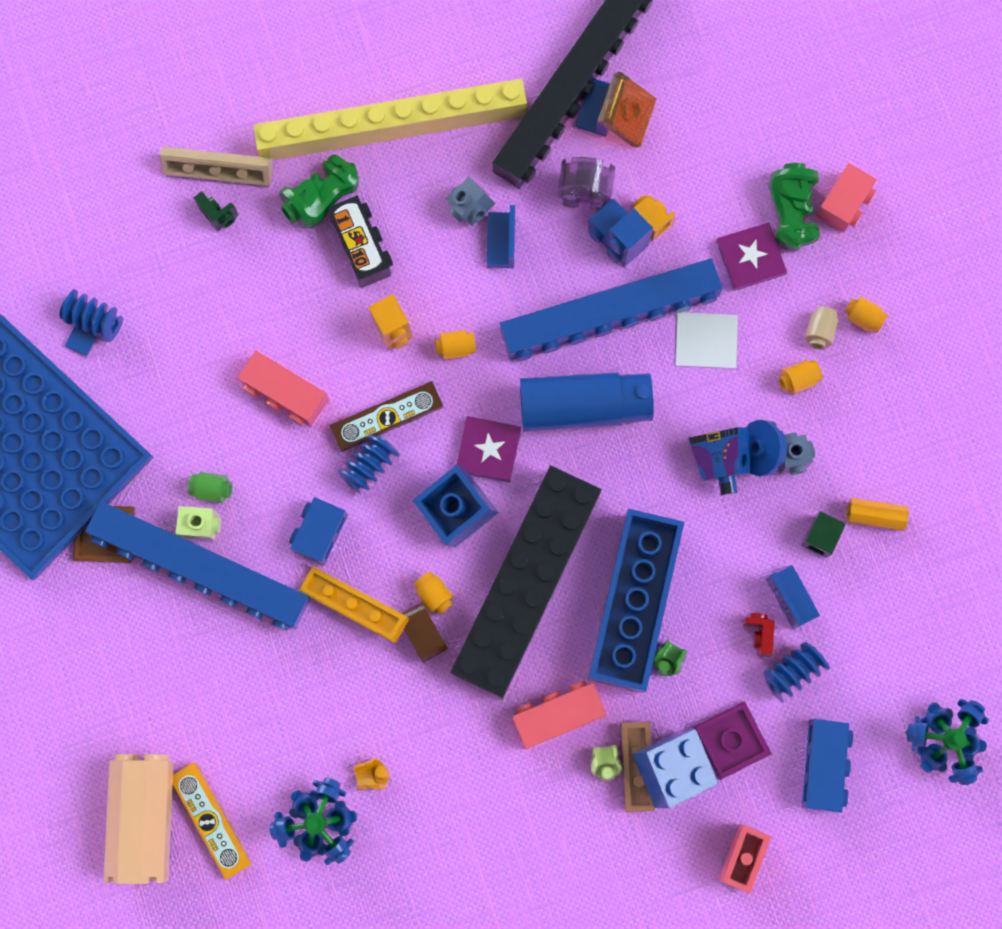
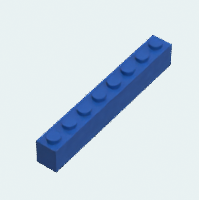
M710 258L500 322V331L509 359L524 361L531 358L532 354L536 352L550 353L559 349V345L582 343L586 340L585 337L595 334L596 337L606 336L612 332V329L621 326L623 329H629L638 325V321L644 319L655 321L664 317V313L675 310V313H681L689 310L691 305L700 302L702 305L713 303L720 296L723 288L713 259Z
M100 501L85 530L86 533L93 536L90 540L91 542L103 548H107L108 544L117 547L116 553L130 560L134 556L144 560L143 566L158 572L159 568L165 569L170 572L169 578L184 584L185 580H189L195 583V590L208 596L213 591L221 595L220 601L232 607H236L237 603L248 607L246 613L258 619H262L263 615L274 619L272 625L285 631L289 627L297 629L311 599L302 592Z

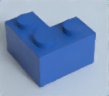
M614 198L595 213L588 222L590 237L596 243L601 242L608 249L607 254L616 263L620 262L624 267L649 246L653 227L635 208L627 213Z

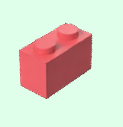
M848 163L821 205L816 217L843 233L848 225L854 227L862 215V212L858 209L862 203L868 205L876 193V190L872 187L877 179Z
M738 824L718 880L751 893L771 836Z

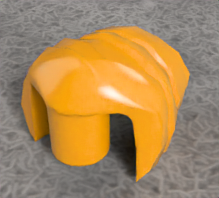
M372 758L367 763L361 762L353 766L357 780V791L385 789L390 771L378 758Z

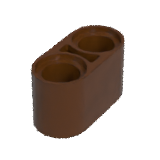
M422 602L402 612L403 615L410 618L404 630L423 663L448 649Z

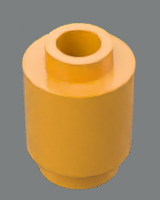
M861 295L858 300L852 298L844 311L848 314L846 320L867 332L873 331L876 334L888 317V314L883 312L884 308Z
M465 329L439 333V339H434L436 355H442L443 360L469 357L470 354L476 353L473 331L466 332Z
M804 360L781 370V376L778 377L781 389L790 395L812 388L823 379L821 368L815 360Z
M432 571L420 577L413 584L417 589L415 593L431 614L437 612L441 615L453 606L451 602L454 598L453 594L439 575L435 576Z

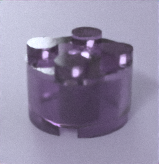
M572 157L571 163H567L566 159L561 162L557 196L563 199V205L566 207L577 208L579 204L590 205V209L599 211L612 200L616 168L612 164L607 168L603 166V160L596 158Z

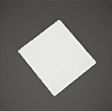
M677 313L675 365L736 368L738 315Z

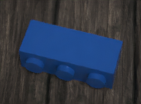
M820 719L809 720L801 808L842 813L843 807L847 806L848 789H844L845 777H849L851 770V761L847 759V750L853 744V730H849L850 723Z

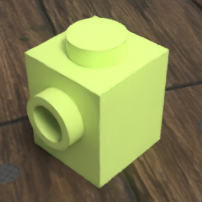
M179 506L176 535L183 539L215 541V535L220 533L221 517H217L218 513L212 508Z

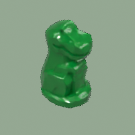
M334 154L329 156L327 161L323 162V171L327 175L326 178L322 179L318 173H314L310 179L304 180L296 188L285 186L281 189L280 197L283 204L280 208L288 221L292 224L297 222L303 228L319 224L328 214L327 207L335 205L341 197L357 191L359 176L356 165L352 162H346L340 156Z
M794 162L785 164L783 169L772 172L769 182V190L779 222L775 238L778 244L791 251H797L802 246L813 244L820 238L819 226L816 223H804L803 221L804 216H810L813 213V206L810 204L811 187L819 182L818 171L806 168L804 163Z

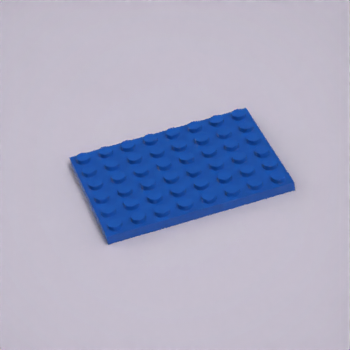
M0 314V550L31 580H35L88 526L100 501L109 504L154 457Z

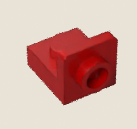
M750 613V617L743 619V626L759 627V631L754 632L753 648L758 649L757 656L769 657L773 655L775 620L768 619L767 614Z

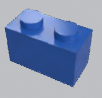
M314 497L312 503L307 502L302 511L301 517L304 520L300 528H295L289 540V543L292 544L290 549L296 554L325 566L347 519V512Z

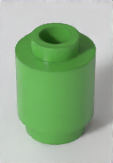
M207 472L192 474L188 485L189 495L195 496L196 500L224 503L226 498H230L233 490V484L229 481L227 475Z

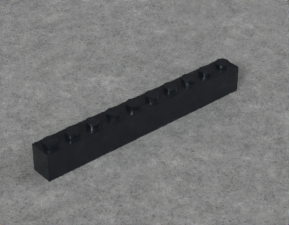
M605 0L493 160V173L519 189L524 182L529 183L536 172L535 166L539 160L543 162L551 151L549 146L553 140L560 139L566 129L564 124L568 118L573 119L580 109L581 105L579 103L584 96L588 98L595 87L594 79L598 75L602 77L610 64L608 62L613 54L615 56L618 55L624 45V37L627 33L631 35L639 22L637 20L641 13H647L653 0Z

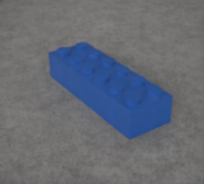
M628 508L588 680L640 693L647 692L684 521Z

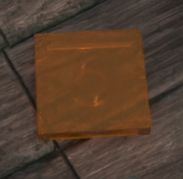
M616 72L612 77L597 122L632 147H641L657 98L622 72Z

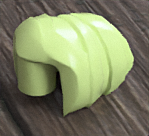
M616 745L592 747L593 759L590 766L593 776L608 782L623 771V765L619 760L620 755Z

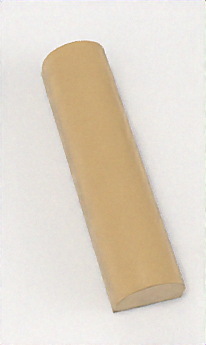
M165 146L162 147L159 154L163 175L270 186L272 179L273 161L269 157Z

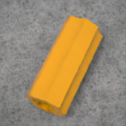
M851 498L847 506L846 522L903 531L906 530L908 524L909 508L903 505Z

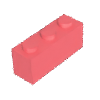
M255 350L237 377L243 385L241 387L243 391L253 397H256L257 394L266 399L264 403L278 412L280 409H283L290 413L288 418L300 426L306 423L312 427L329 401L326 392Z
M584 680L569 686L571 692L560 696L557 691L543 697L544 703L533 707L532 703H528L515 709L517 715L512 716L525 750L607 716L594 683L587 685Z

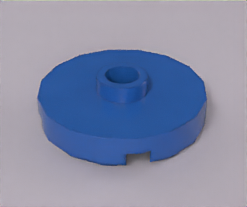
M756 420L746 426L750 430V474L773 475L778 471L776 469H778L779 465H783L786 459V436L782 430L778 429L774 421Z

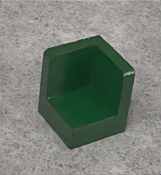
M820 511L815 515L801 546L828 558L833 554L845 528V523Z

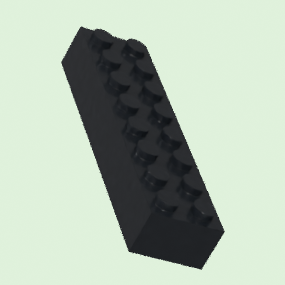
M549 466L450 672L452 675L504 699L600 497L602 489L556 467Z

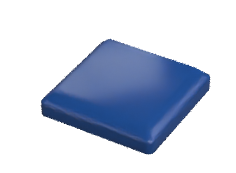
M74 327L65 346L88 356L97 337L93 333H86L82 328L77 329Z

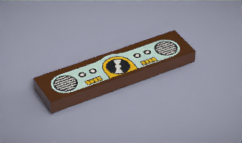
M433 381L331 424L330 427L341 452L368 441L370 435L378 437V435L385 434L444 408Z

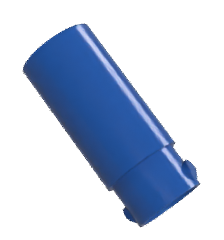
M619 372L520 378L523 432L622 426V423L653 421L654 399L650 373L619 375Z

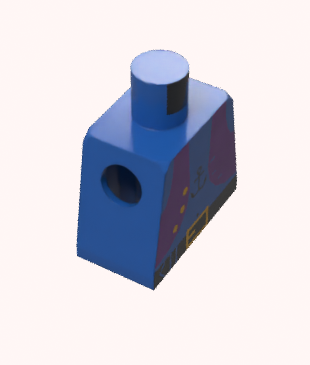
M736 427L689 437V442L703 481L718 480L721 495L738 493L735 476L750 473L749 428Z

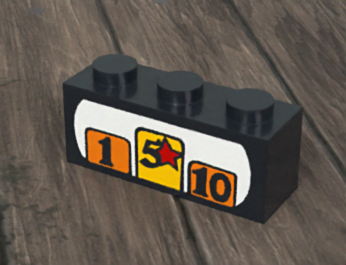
M358 195L327 207L360 287L364 288L392 276L389 268L393 266L392 259L388 250L382 252L379 243L383 239L378 227H372L368 220L372 218V214L367 203L361 204Z

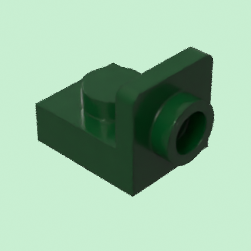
M202 191L193 197L200 211L216 231H219L221 228H228L238 217V212L233 203H229L221 209L212 196L208 199Z

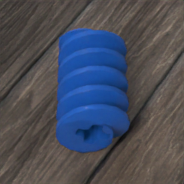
M73 289L62 303L59 312L60 319H63L66 324H73L77 329L82 328L86 333H93L95 337H102L106 342H111L117 336L123 323V316L117 317L118 309L112 307L107 312L108 304L105 302L101 303L97 308L98 300L96 298H92L87 303L88 295L84 293L77 299L78 290Z
M372 435L368 437L371 446L361 444L360 448L364 454L353 453L356 463L349 460L345 462L349 471L338 470L339 476L360 495V488L369 491L370 487L366 482L368 479L377 482L374 474L375 471L385 473L381 465L383 462L389 465L393 464L389 457L390 454L397 457L400 456L399 452L380 435H378L379 438Z
M807 642L801 643V651L798 649L791 651L792 658L785 655L782 657V664L779 662L773 663V671L767 668L763 671L766 684L773 695L782 703H784L781 695L783 692L790 697L793 696L791 686L802 690L801 679L808 684L812 683L809 675L811 672L820 677L819 666H822L827 671L830 670V666L824 656Z

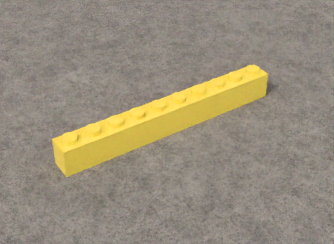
M521 78L254 124L253 127L257 151L260 157H269L273 161L522 118L527 113V100L523 79Z

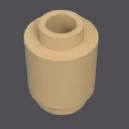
M820 306L815 309V312L811 313L804 338L811 348L824 350L825 347L832 346L838 324L837 312L829 307Z

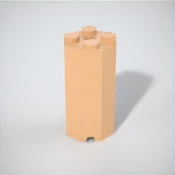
M115 754L114 760H109L103 883L149 884V880H156V883L169 881L174 762L169 761V755L144 754V760H140V755Z

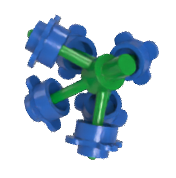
M959 699L957 704L961 708L957 715L962 724L958 729H951L953 711L950 708L944 709L937 702H933L928 706V711L924 717L920 719L919 716H916L915 723L908 725V729L905 731L907 741L912 742V751H916L920 755L921 768L927 773H930L932 770L946 771V762L948 760L946 751L955 750L958 762L951 766L953 775L949 776V781L951 783L959 782L960 785L973 784L977 781L978 774L983 772L982 766H976L973 760L974 756L987 749V743L978 737L977 730L975 729L980 723L986 725L989 722L984 713L985 708L977 701L970 700L967 702L964 699ZM928 728H930L935 733H929ZM927 739L943 741L944 745L940 746L933 743L926 747Z
M324 778L323 781L314 780L312 784L317 787L316 790L310 792L296 790L291 794L293 803L289 809L290 816L283 817L280 811L275 813V820L270 824V835L272 839L278 841L280 848H285L287 841L294 839L293 843L299 848L300 859L308 862L317 855H326L327 858L324 861L326 865L334 861L339 864L346 860L351 853L349 847L353 845L354 840L350 838L346 841L342 836L349 835V828L353 822L357 821V813L347 808L344 801H337L339 796L345 797L347 794L339 788L340 783L331 778ZM321 799V802L318 806L317 801ZM327 802L335 803V808H332L328 812L327 818H325L322 813ZM299 817L305 819L303 823L294 824L292 818ZM326 825L333 831H339L340 836L332 839L324 830ZM296 830H306L301 835L295 836Z

